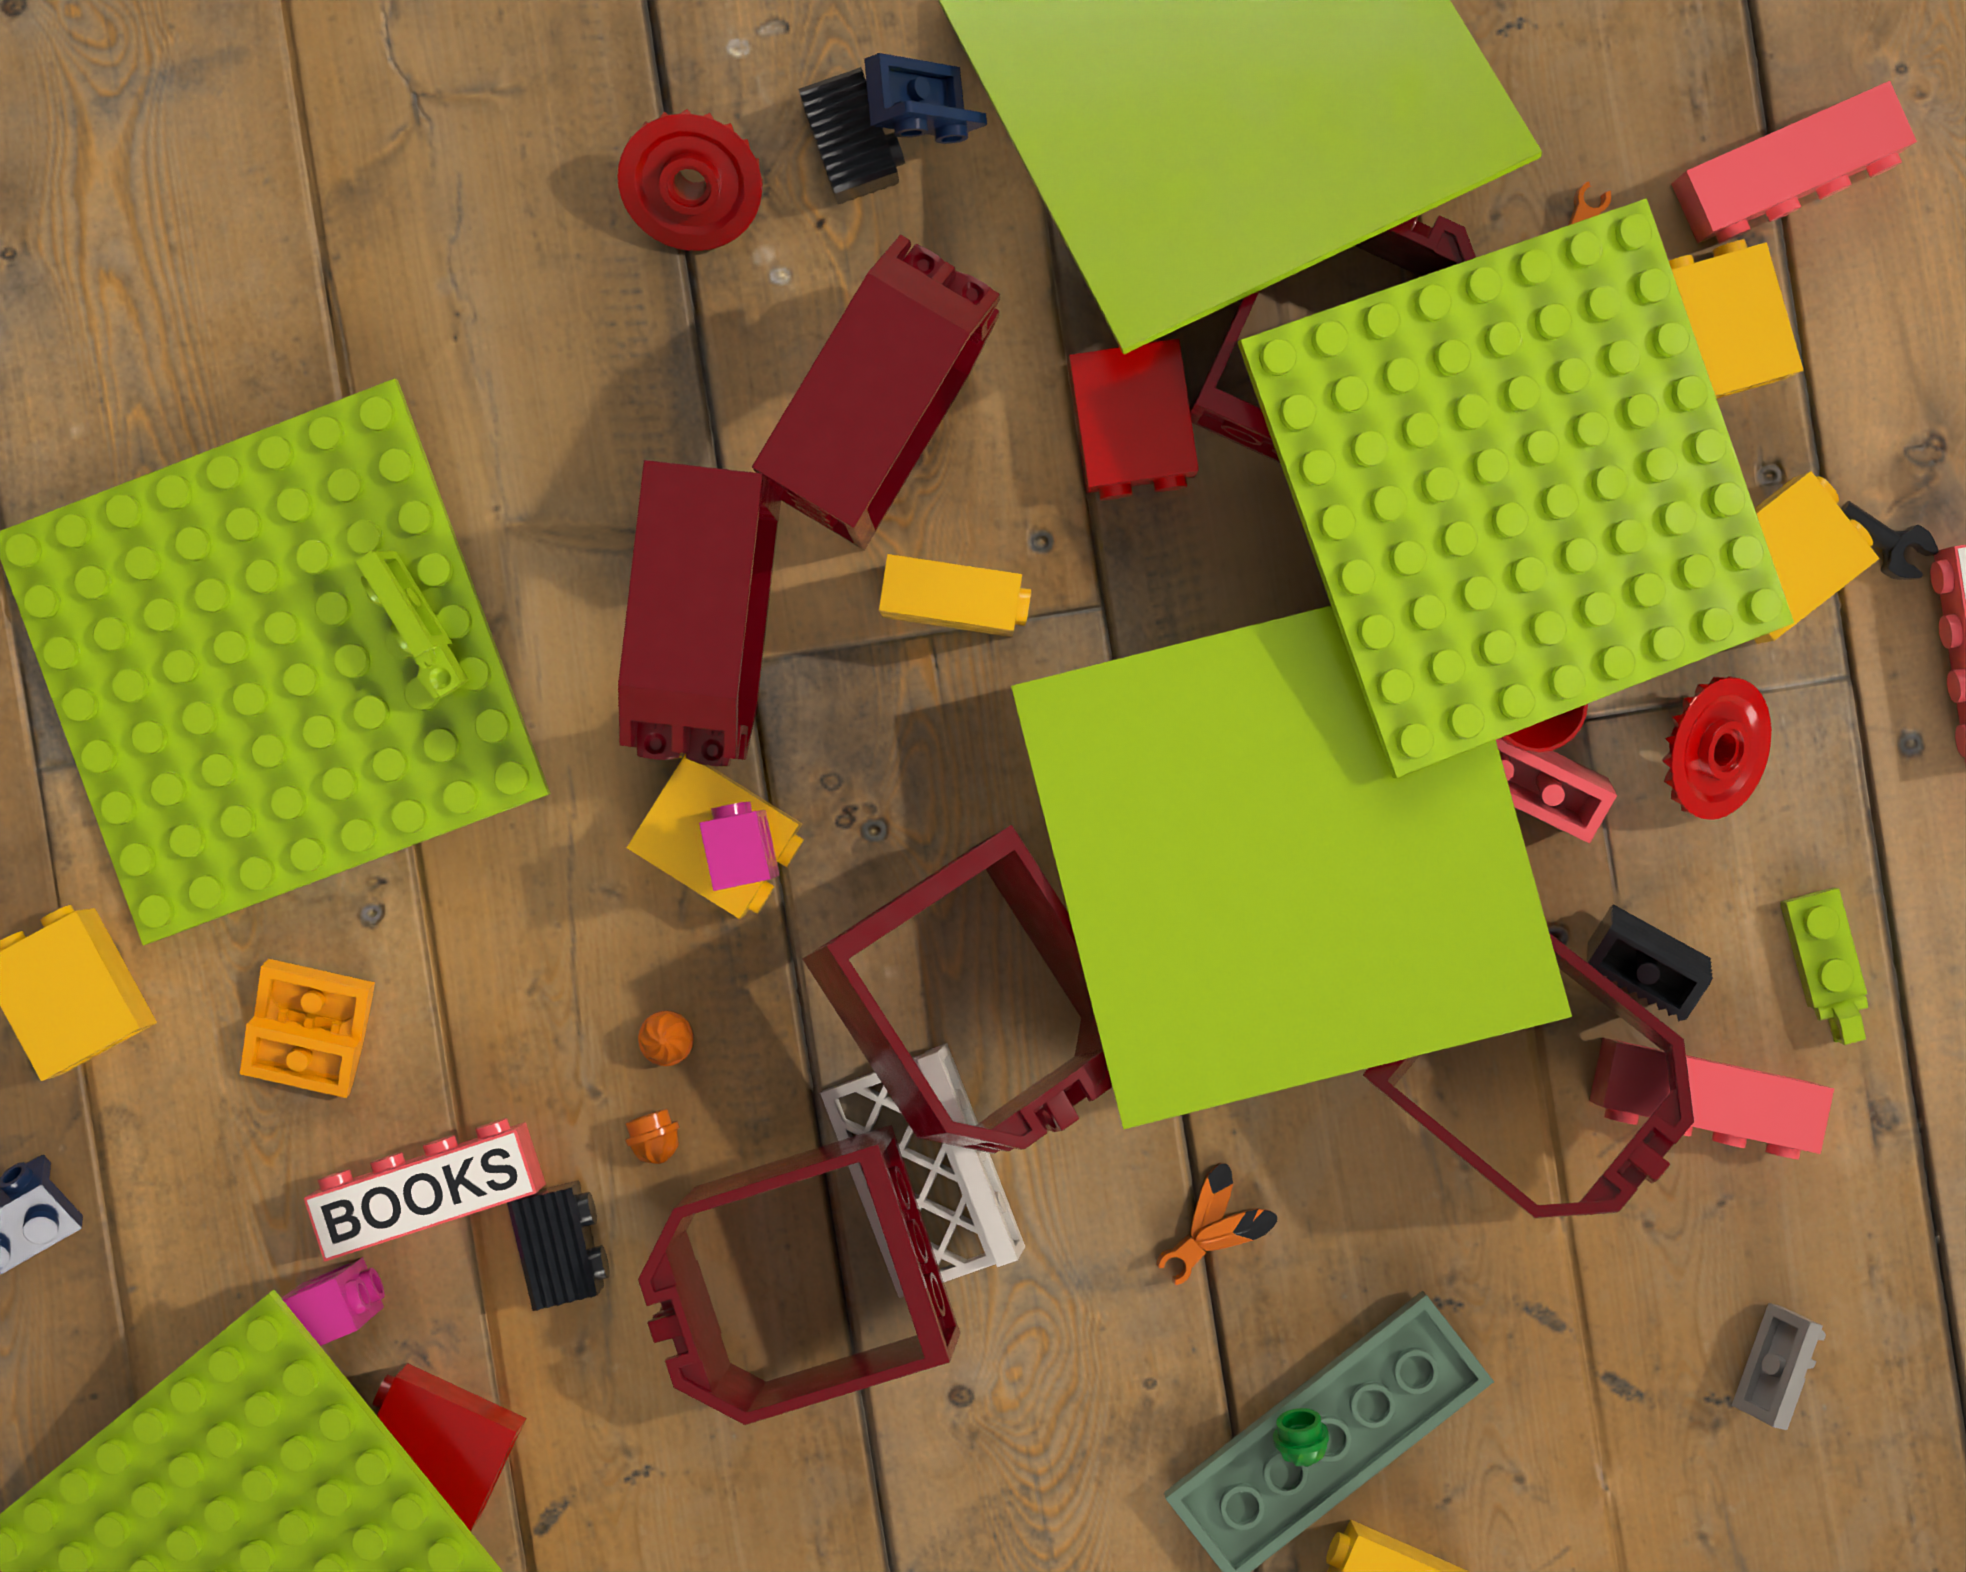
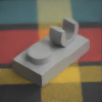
M1768 1303L1732 1406L1772 1427L1787 1430L1806 1379L1804 1378L1807 1369L1814 1368L1816 1361L1811 1359L1817 1341H1824L1826 1334L1822 1330L1823 1325L1782 1306Z

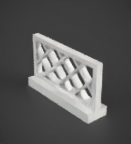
M948 1044L929 1049L924 1054L913 1057L916 1065L954 1122L976 1126L978 1124ZM875 1072L828 1088L820 1093L838 1141L853 1137L852 1133L859 1135L872 1131L883 1105L901 1113L893 1099L887 1096L888 1091L884 1085L880 1093L869 1088L881 1083ZM856 1092L876 1102L866 1127L846 1119L838 1098ZM908 1125L901 1143H898L902 1157L931 1170L921 1194L915 1193L920 1212L924 1208L951 1221L941 1245L938 1246L931 1242L938 1266L942 1259L952 1264L940 1269L943 1281L946 1282L995 1264L997 1267L1017 1261L1025 1249V1244L990 1153L942 1144L936 1160H933L907 1148L913 1134V1130ZM946 1154L952 1168L942 1164ZM858 1162L848 1165L898 1297H903L904 1294L861 1164ZM937 1173L958 1182L962 1198L955 1212L927 1199ZM966 1205L972 1220L962 1215ZM957 1224L978 1234L985 1252L984 1254L965 1259L947 1250Z

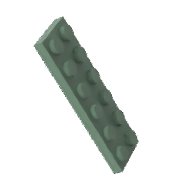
M1421 1291L1164 1492L1165 1499L1222 1572H1252L1489 1387L1494 1381L1424 1291ZM1297 1408L1312 1409L1320 1414L1321 1422L1328 1428L1329 1441L1324 1457L1311 1466L1297 1467L1292 1462L1284 1461L1280 1451L1274 1446L1273 1433L1277 1428L1276 1420L1282 1413Z

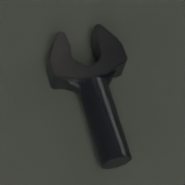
M1847 501L1841 507V510L1848 519L1859 522L1872 537L1873 544L1882 549L1884 558L1881 572L1892 579L1914 580L1923 576V573L1918 568L1905 560L1904 551L1907 546L1913 547L1924 556L1936 555L1939 552L1933 536L1921 525L1911 526L1905 531L1895 532L1851 501Z

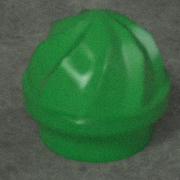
M1307 1408L1288 1410L1277 1418V1428L1273 1433V1442L1275 1448L1280 1451L1284 1461L1292 1462L1297 1467H1308L1324 1457L1329 1441V1431L1327 1426L1321 1422V1416L1318 1412Z

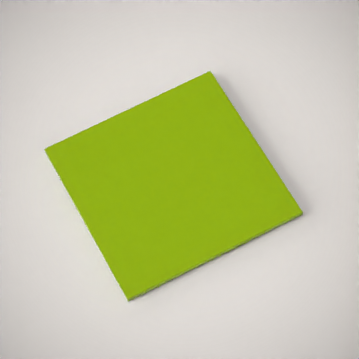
M938 0L1123 354L1510 173L1542 156V150L1450 0Z
M1647 198L1241 339L1237 342L1393 778H1399L1794 623Z
M395 378L0 531L1 563L143 946L551 794L401 386ZM392 550L397 552L453 644L449 648L469 681L450 694L434 699L417 679L419 665L415 663L416 658L412 653L403 650L396 642L390 628L393 622L382 605L376 604L364 590L361 583V577L364 575L355 561L370 551Z
M1332 606L1011 686L1123 1130L1572 1017L1496 740L1399 778H1393Z
M275 1290L268 1293L0 1514V1570L2 1572H503Z

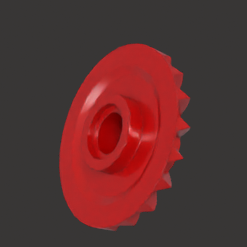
M686 109L680 114L668 115L664 112L659 118L649 123L645 121L640 129L633 136H630L618 165V188L628 214L646 234L670 247L688 251H703L726 245L747 230L759 210L763 190L759 158H755L752 153L748 139H742L734 132L731 123L724 125L714 120L711 113L702 116L691 114ZM693 169L704 177V181L691 182L680 171Z
M1731 676L1727 678L1713 677L1709 684H1698L1693 697L1683 698V713L1672 717L1675 727L1672 730L1671 736L1665 738L1669 742V753L1662 759V762L1670 767L1664 782L1672 787L1671 799L1681 804V811L1701 819H1720L1740 808L1759 784L1770 753L1771 718L1764 697L1752 683Z

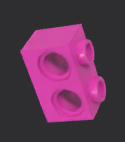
M750 801L712 808L713 820L699 823L713 891L765 881L779 876L766 810L752 812Z
M362 1257L303 1282L283 1296L282 1300L317 1343L322 1346L360 1329L384 1308L381 1299L384 1298L385 1292L378 1273L374 1268L368 1269Z

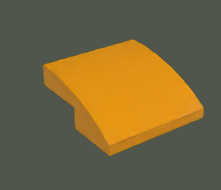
M268 958L260 969L254 1017L246 1024L240 1074L347 1098L352 1089L362 1051L375 982Z

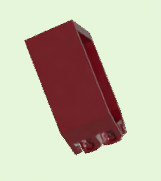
M1418 215L1355 245L1366 252L1422 276L1476 258L1466 228L1440 215L1437 217L1433 227L1417 221ZM1257 291L1241 300L1190 413L1193 424L1280 463L1262 410L1215 388L1260 292Z
M901 234L865 276L752 465L755 473H762L782 502L864 551L971 374L1000 313L996 309L1000 301V294L977 278L956 271L953 265L919 244H915L909 251L911 241Z
M644 460L618 680L620 746L636 747L637 756L672 760L682 758V754L686 753V759L702 765L718 767L730 766L731 759L746 760L758 705L781 505L780 498L762 473Z
M1012 825L975 845L802 959L917 1138L995 1154L998 1151L1009 1152L1014 1148L1023 1150L1046 1135L1048 1131H1063L1079 1120V1116L1073 1106L1085 1098L1089 1102L1094 1101L1112 1088L1068 911ZM986 869L1080 1015L1081 1021L1073 1058L997 1109L979 1124L972 1126L954 1122L849 959Z
M1551 934L1550 938L1559 969L1666 1053L1670 1093L1579 1202L1537 1205L1395 1088L1396 1083L1419 1056L1371 1067L1364 1072L1363 1076L1373 1086L1534 1219L1620 1212L1645 1179L1650 1183H1654L1661 1178L1670 1166V1163L1663 1157L1694 1123L1684 1039Z
M892 1124L695 1186L673 1208L638 1278L646 1306L661 1303L662 1306L660 1311L653 1315V1319L647 1322L653 1342L658 1343L673 1339L677 1355L667 1357L665 1360L673 1387L743 1425L950 1363L960 1336V1330ZM860 1162L917 1335L769 1381H764L730 1363L721 1337L722 1332L698 1260L695 1258L687 1234V1229L694 1215Z

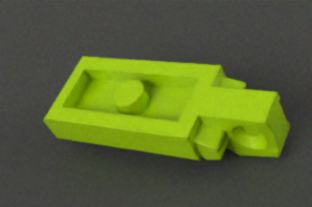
M392 550L370 551L355 562L364 575L361 577L364 590L376 604L382 605L393 622L390 627L393 637L403 650L412 653L416 658L415 663L419 665L417 679L434 699L442 698L469 681L449 648L453 644L397 552Z
M1832 887L1781 901L1780 906L1807 1007L1814 1009L1817 1020L1828 1019L1835 1043L1839 1042L1847 1045L1866 1040L1859 1010L1868 1008V1001L1865 996L1868 993L1840 889Z

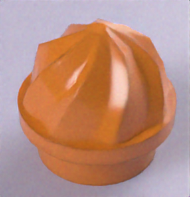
M660 1011L649 1016L642 1024L638 1035L639 1047L643 1055L650 1062L660 1066H672L684 1060L690 1053L694 1043L693 1029L688 1020L681 1014L673 1011Z
M667 1108L625 1123L630 1136L625 1139L626 1144L630 1146L640 1161L654 1164L664 1163L678 1148L677 1129L680 1127L678 1121H671Z

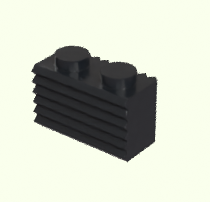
M861 67L798 89L837 204H843L846 201L863 197L868 193H874L899 183L897 167L905 164V159L894 132L885 135L883 128L871 126L867 83Z
M1614 904L1609 908L1588 941L1587 963L1603 976H1607V979L1611 982L1617 981L1619 988L1627 987L1628 994L1637 992L1638 999L1647 998L1648 1005L1656 1003L1658 1010L1667 1009L1668 1016L1676 1014L1678 1021L1687 1020L1713 979L1710 957Z
M579 1180L540 1189L535 1194L507 1202L532 1311L597 1296L604 1287L603 1279L610 1276L609 1263L603 1245L596 1247L594 1245L591 1225L597 1223L596 1208L591 1193H582Z

